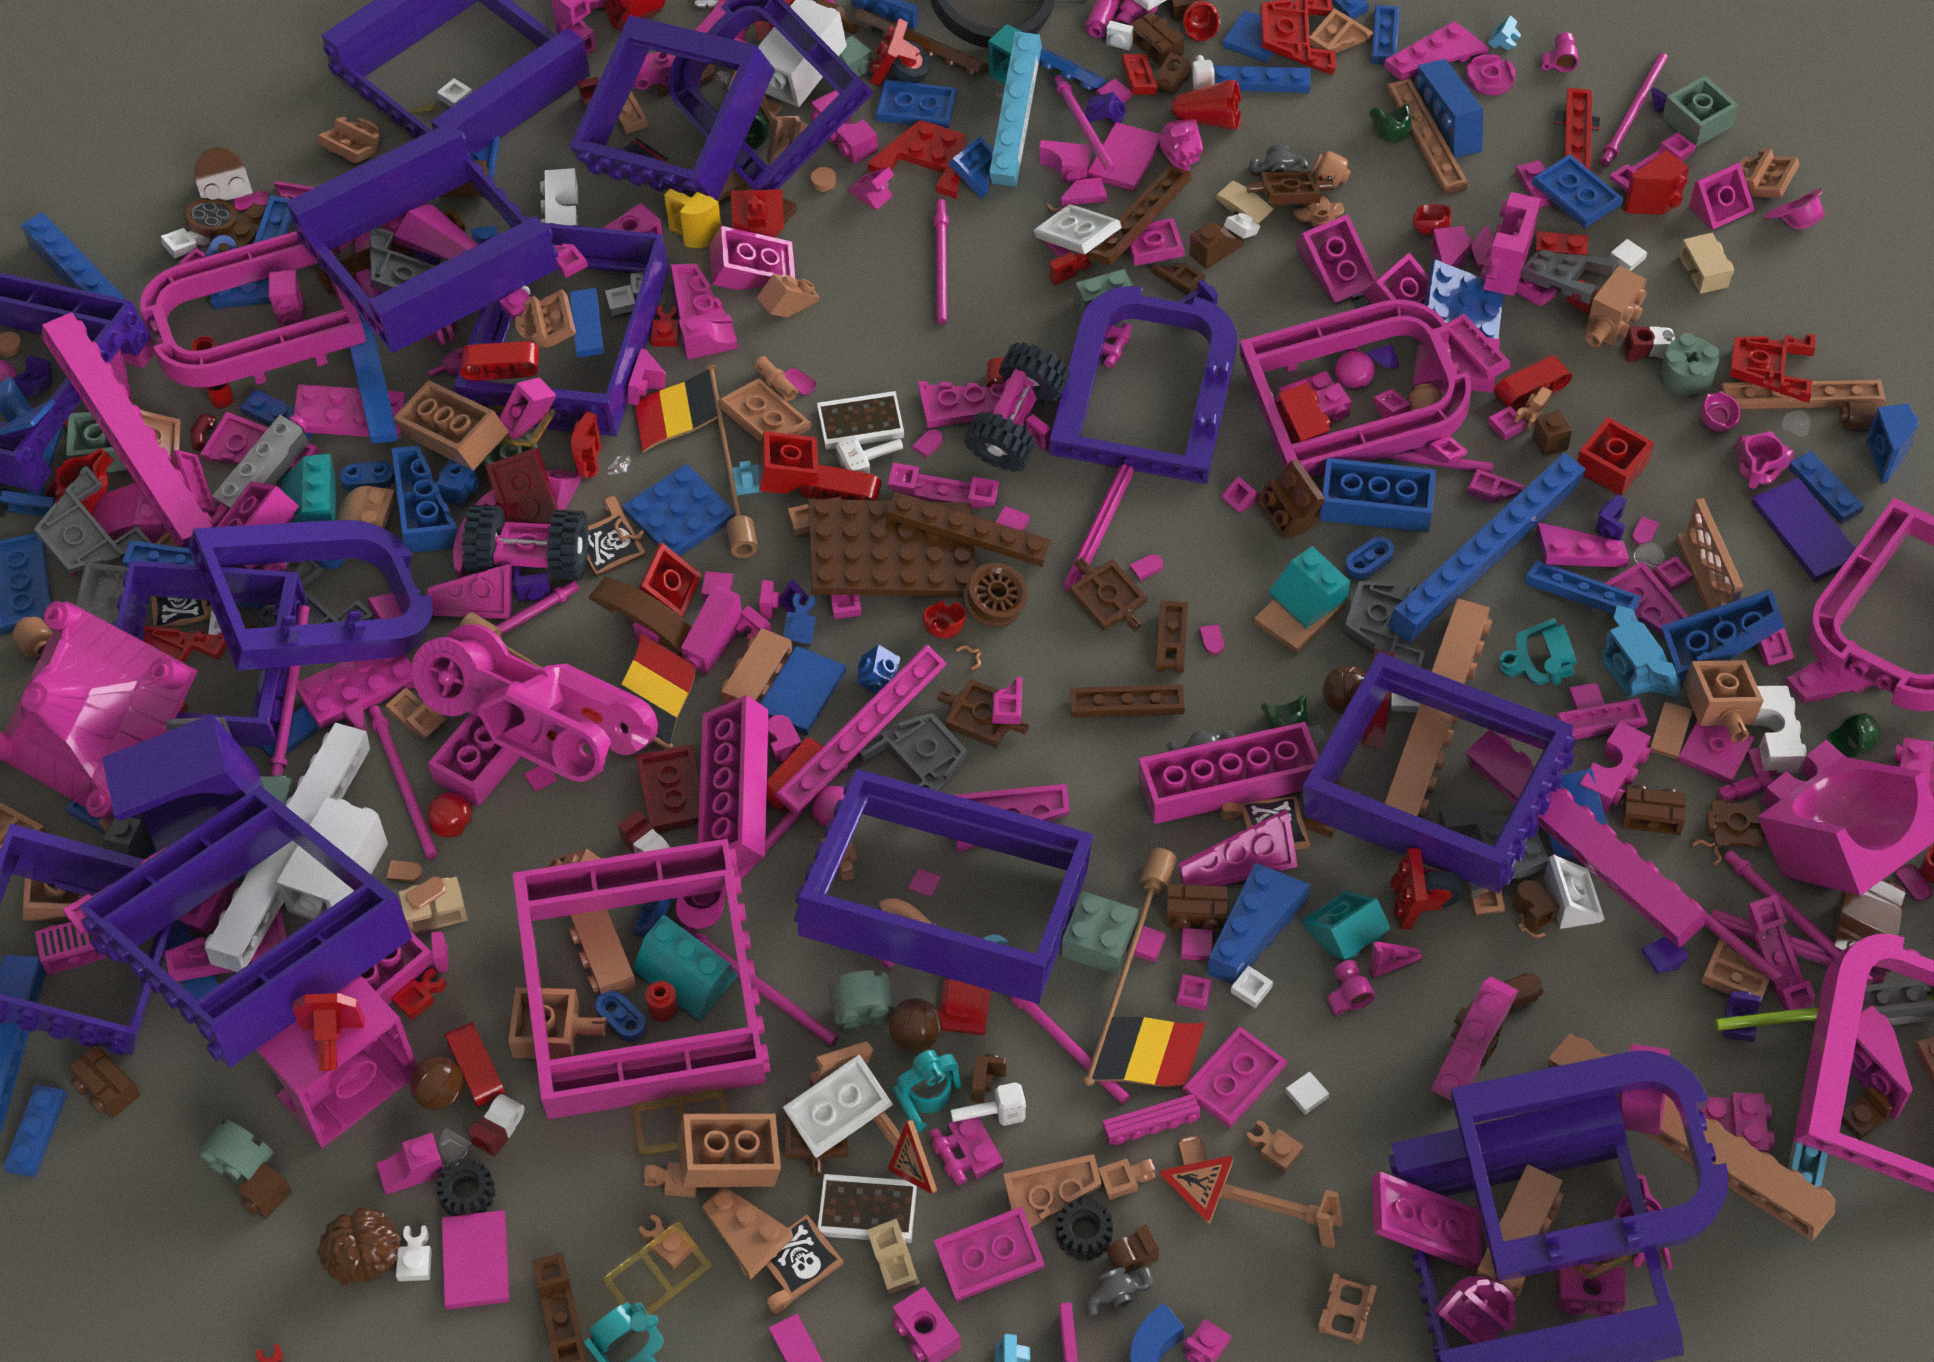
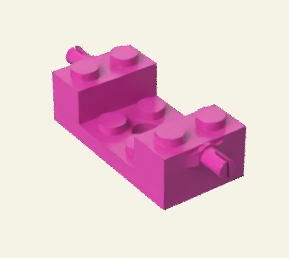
M1511 192L1508 201L1502 202L1499 216L1504 217L1503 223L1498 222L1494 242H1488L1485 254L1490 259L1489 264L1484 263L1481 278L1485 279L1484 290L1510 296L1515 295L1522 268L1532 243L1541 198Z

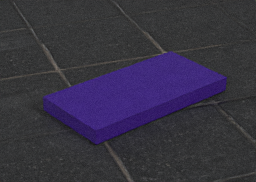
M1799 477L1759 494L1752 499V505L1814 582L1838 572L1856 549Z

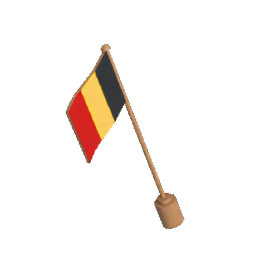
M708 365L706 371L685 382L654 392L640 399L638 406L635 405L642 451L645 453L660 443L694 432L718 419L735 517L730 519L726 525L731 554L737 558H748L758 551L754 523L750 517L743 516L740 513L722 411L718 406L719 395L714 374L716 367Z
M473 612L467 614L459 627L466 624L482 625L491 629L502 641L501 629ZM640 633L637 653L620 689L642 699L654 711L658 722V729L653 742L665 749L674 748L673 743H671L678 716L692 689L696 666ZM506 646V649L508 650L510 655H513L540 669L542 668L541 666L537 665L536 663L532 662L531 660L527 659L526 657L522 656L521 654Z
M1152 848L1148 853L1139 880L1140 885L1148 894L1087 1077H1083V1083L1087 1086L1093 1085L1095 1081H1124L1169 1088L1183 1087L1188 1082L1206 1022L1177 1023L1146 1017H1113L1153 895L1165 893L1168 890V884L1177 862V857L1169 850Z

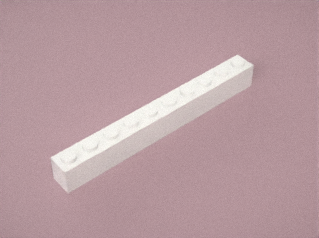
M335 723L330 733L327 732L325 734L319 752L312 756L308 771L305 776L300 777L297 790L292 797L288 798L285 806L310 825L325 797L335 800L342 799L370 750L367 731ZM291 841L246 872L242 885L237 887L233 893L232 902L227 911L224 910L221 913L216 930L206 940L205 950L210 964L235 972H239L249 964L284 902L276 882L297 847L294 841Z

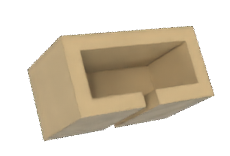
M1713 233L1684 239L1679 257L1687 272L1692 273L1691 279L1699 294L1728 288L1731 276L1734 274L1733 264L1727 260L1723 253L1722 244L1717 242Z
M457 877L441 878L447 887L446 893L420 910L413 909L405 899L406 894L419 885L399 891L403 913L409 930L413 934L468 921Z

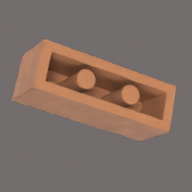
M761 628L757 636L750 639L744 657L737 660L730 679H726L723 682L720 691L723 704H727L745 695L760 704L793 652L791 640Z
M607 909L571 915L573 927L569 928V932L574 945L580 943L582 951L578 952L583 968H590L592 973L591 976H588V980L593 993L599 992L602 994L614 990L624 995L637 990L633 972Z

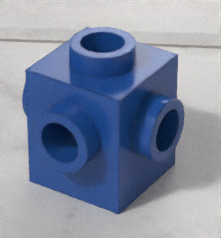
M449 459L445 468L440 470L437 478V485L443 501L466 506L471 494L477 491L479 485V478L476 476L475 469L471 470Z
M877 645L861 656L857 666L858 677L856 683L868 691L877 694L898 674L900 657Z

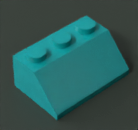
M322 454L303 457L285 475L281 483V490L299 505L290 523L336 520V474L331 455Z
M664 914L644 937L632 969L633 972L649 984L656 981L670 983L675 989L678 1006L698 1021L703 1019L738 976L729 962Z

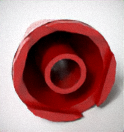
M1230 79L1179 94L1175 100H1172V115H1176L1177 120H1196V124L1229 130L1239 129L1241 121V111H1238V103L1241 102L1239 84L1237 80Z

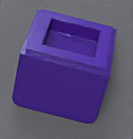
M1663 937L1641 949L1656 974L1678 970L1688 959V954L1684 948L1681 947L1679 949L1667 937Z

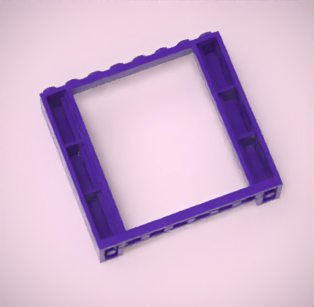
M374 0L322 34L323 50L328 57V68L331 73L342 78L349 88L357 90L364 100L372 102L379 112L387 114L394 124L402 126L412 138H418L432 130L365 78L366 75L477 1L536 44L539 48L431 121L433 130L449 122L457 130L461 129L467 140V143L464 144L471 157V153H479L492 144L493 138L496 136L501 138L576 86L577 81L584 80L590 76L583 38L569 28L558 35L512 0Z
M450 122L286 202L299 241L392 353L559 269L556 261L558 252L552 244L551 238H553V233L547 223L543 224L536 216L529 219L527 215L523 216L520 213L515 202L511 203L508 200L505 191L502 188L498 189L493 178L490 175L486 176L479 163H474L464 144L467 143L464 133L461 129L457 130ZM469 181L511 227V229L371 299L330 251Z
M0 272V325L42 334L43 324L72 312L77 321L81 320L87 329V336L91 342L95 341L99 346L101 357L105 363L111 361L120 347L122 353L138 356L151 338L130 300ZM67 377L51 397L56 403L36 425L28 429L25 428L0 435V483L38 492L52 473L41 454L82 400ZM0 422V427L6 425L5 423Z
M258 786L79 906L84 916L81 923L86 931L93 936L94 939L91 940V944L100 956L105 954L113 962L119 960L122 964L129 963L133 973L139 979L144 977L155 994L161 992L166 1003L172 1009L178 1008L187 1023H195L201 1035L208 1040L209 1044L206 1046L208 1053L215 1061L221 1059L229 1068L297 1021L292 1011L293 1001L306 994L338 992L412 939L398 896L261 786ZM291 841H294L354 890L351 894L198 1000L137 947Z
M1616 1094L1475 1125L1490 1186L1520 1180L1527 1164L1549 1174L1618 1159L1632 1214L1636 1215L1647 1212L1626 1138L1624 1121ZM1459 1128L1391 1143L1394 1155H1389L1388 1159L1393 1177L1443 1196L1474 1190ZM1416 1249L1417 1253L1411 1255L1415 1273L1422 1272L1424 1283L1418 1284L1422 1303L1429 1302L1431 1313L1425 1314L1429 1333H1436L1438 1343L1432 1344L1436 1362H1653L1684 1355L1681 1328L1673 1301L1671 1302L1657 1250L1643 1252L1657 1305L1452 1349L1449 1347L1443 1318L1434 1310L1439 1304L1428 1253Z

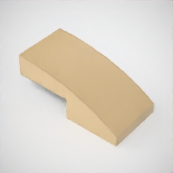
M1233 180L1215 196L1232 215L1236 212L1247 214L1257 224L1261 223L1273 211V208L1255 193H1248L1247 187Z
M897 1219L868 1229L867 1232L874 1254L879 1262L889 1294L891 1295L920 1284Z

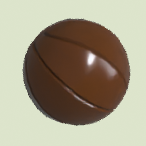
M1351 665L1340 666L1331 671L1326 677L1322 689L1326 704L1336 713L1343 715L1366 673L1362 669Z
M911 998L899 1003L891 1013L888 1022L889 1032L894 1043L910 1052H921L930 1048L936 1042L942 1030L941 1018L936 1007L920 998Z
M433 1056L421 1061L415 1067L411 1074L409 1088L412 1097L420 1106L425 1109L438 1111L449 1108L458 1101L464 1087V1077L461 1069L455 1062L445 1057Z

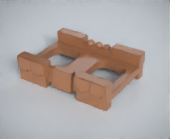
M1334 1273L1328 1292L1327 1308L1323 1309L1319 1322V1333L1334 1335L1360 1345L1377 1286L1371 1285L1368 1287L1340 1278L1339 1274ZM1349 1286L1361 1290L1363 1295L1360 1304L1354 1305L1340 1299L1342 1288ZM1339 1314L1354 1320L1351 1333L1346 1334L1332 1328L1331 1325L1335 1315Z

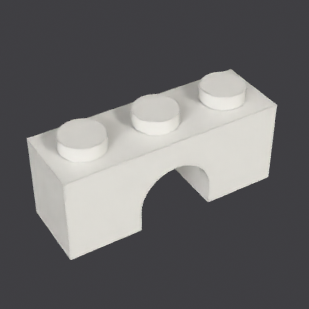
M575 168L545 170V181H540L541 195L545 196V200H541V213L545 215V219H541V222L579 226L576 206H567L578 204V183Z
M1757 686L1764 701L1752 726H1766L1775 732L1765 733L1758 747L1764 771L1778 770L1776 773H1785L1786 771L1788 773H1797L1802 761L1806 758V746L1801 743V725L1796 720L1794 714L1795 700L1793 697H1790L1788 686Z

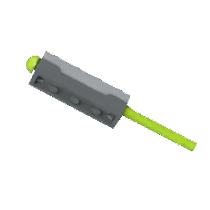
M1918 980L1866 985L1861 1012L1873 1005L1879 1013L1884 1014L1888 1018L1891 1025L1934 1021V986ZM1819 990L1811 1008L1719 1018L1714 1021L1715 1029L1722 1031L1801 1021L1816 1022L1822 990Z

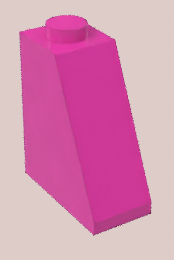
M715 584L681 647L683 659L695 665L696 671L699 670L708 674L739 634L736 627L742 619V610L738 594L718 584Z

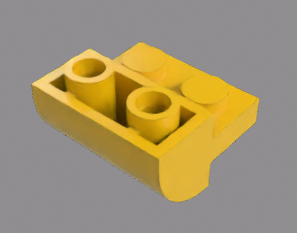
M669 189L664 195L669 230L682 235L684 246L696 249L709 247V244L721 227L718 201L711 196H706L699 192H696L690 198L684 193Z

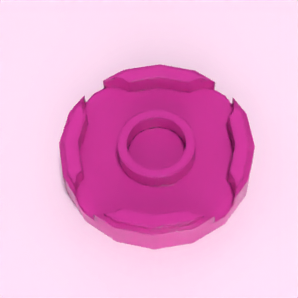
M1484 54L1475 57L1468 64L1465 74L1466 82L1471 89L1480 94L1495 96L1511 89L1516 76L1512 63L1507 59L1506 61L1500 59V56L1495 54Z

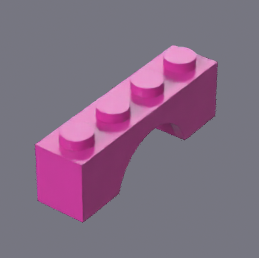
M1492 976L1482 983L1431 1088L1432 1091L1452 1101L1450 1096L1452 1088L1474 1084L1485 1052L1496 1031L1506 1018L1519 992L1517 989Z

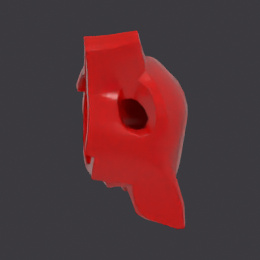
M98 448L87 456L63 461V465L55 470L54 481L46 488V497H55L56 500L54 502L57 504L65 494L67 487L80 475L81 470H78L80 466H87L102 483V489L81 502L93 516L96 504L108 488L106 470L114 459L104 449Z

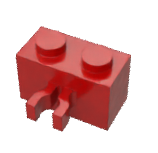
M1308 382L1278 394L1275 404L1293 444L1329 433L1330 420L1326 413H1322L1319 407V397L1316 391L1310 388Z

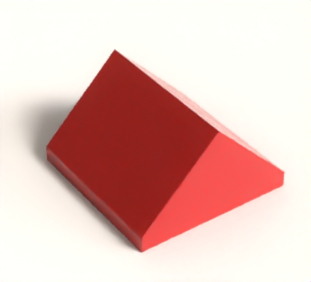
M660 543L640 583L639 590L652 596L683 618L702 574L666 545Z

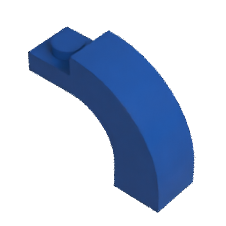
M1165 1303L1151 1312L1137 1329L1131 1346L1130 1362H1159L1169 1349L1183 1340L1185 1327Z

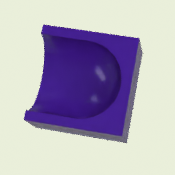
M213 714L102 757L114 817L121 821L140 814L150 833L156 852L169 847L258 786L263 787L259 768Z

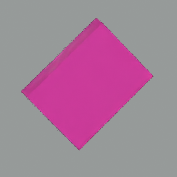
M1740 162L1695 181L1689 206L1710 229H1716L1755 211Z

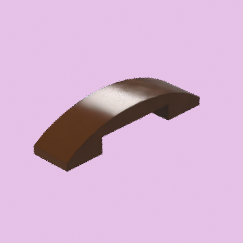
M606 576L601 580L590 594V600L611 613L614 610L619 611L659 636L661 644L683 656L681 647L692 628L686 621L652 596L627 583Z
M563 1252L532 1260L553 1362H587Z

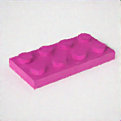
M298 384L294 415H300L306 420L307 427L304 433L369 437L358 388ZM388 391L393 417L405 406V392ZM395 421L398 439H401L402 429Z
M406 655L387 659L342 662L298 681L296 694L318 728L321 729L344 719V710L359 700L363 701L364 709H367L398 695L405 687L409 690L415 688L412 679V663Z
M1378 1172L1372 1176L1375 1234L1474 1271L1479 1268L1482 1261L1479 1209L1383 1172Z

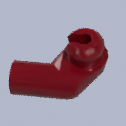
M207 413L199 415L191 428L190 433L194 450L201 451L206 445L204 435L206 429L212 430L216 426V418L214 416H209Z

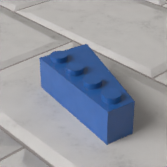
M1446 59L1418 65V75L1415 76L1416 88L1420 90L1454 158L1482 152V106Z
M420 447L392 448L403 543L411 553L453 549L458 528L450 516L446 502L444 503L437 483L433 480L430 468Z
M1769 589L1662 625L1661 627L1683 687L1692 661H1729L1785 626L1773 591Z
M1255 863L1209 956L1207 975L1233 985L1248 966L1251 967L1258 960V956L1262 951L1272 944L1275 936L1282 928L1291 922L1295 913L1305 906L1308 902L1310 884Z

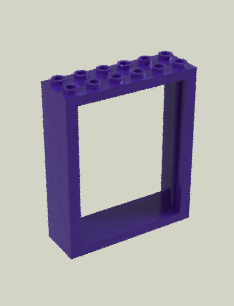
M1378 652L1303 784L1304 813L1308 818L1405 856L1409 848H1420L1423 864L1441 871L1452 872L1463 880L1499 894L1504 884H1510L1515 872L1513 868L1515 862L1522 861L1527 849V845H1525L1527 839L1534 838L1539 826L1538 818L1540 815H1546L1551 803L1550 795L1552 792H1558L1563 779L1561 776L1564 769L1569 770L1573 763L1574 754L1571 752L1576 738L1572 737L1573 725ZM1388 691L1543 750L1493 846L1336 785Z

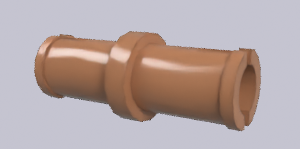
M761 356L755 361L757 364L753 365L754 369L766 379V384L770 388L775 389L787 402L796 397L795 394H798V389L787 380L786 374L781 369H777L766 356Z

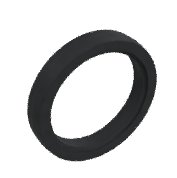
M930 0L932 8L941 23L955 36L970 44L989 48L988 41L1003 28L984 26L971 21L962 15L950 0ZM1039 0V5L1031 16L1011 27L1023 33L1037 34L1050 17L1055 0Z

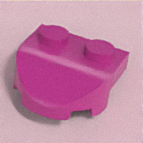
M1483 1276L1467 1277L1459 1281L1434 1309L1473 1344L1496 1339L1504 1328L1510 1332L1516 1321L1514 1303L1516 1300L1511 1291L1502 1283Z

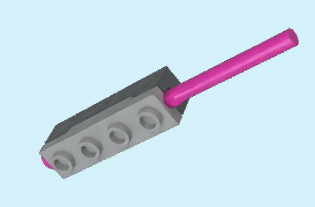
M279 415L216 490L212 497L219 507L211 517L213 527H217L250 481L275 485L310 442L304 434L307 423L302 416L292 415L287 419Z

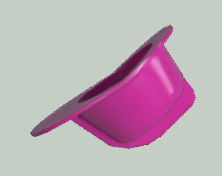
M1820 188L1813 190L1795 201L1779 206L1766 213L1764 218L1773 219L1781 217L1790 227L1796 229L1808 228L1825 216L1819 199L1823 190Z
M726 890L678 897L676 910L681 923L693 929H705L714 925L723 913Z

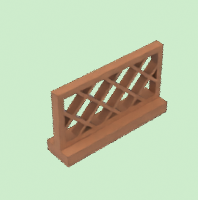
M1696 499L1686 533L1677 534L1675 541L1687 569L1693 574L1692 580L1707 611L1739 600L1743 584L1705 499Z

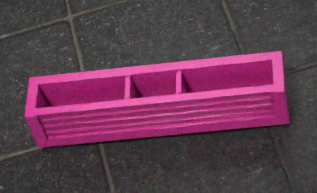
M1191 1094L1104 1120L1103 1132L1109 1146L1113 1144L1120 1145L1130 1139H1140L1143 1135L1157 1134L1163 1129H1173L1183 1123H1193L1200 1119V1108L1195 1095Z

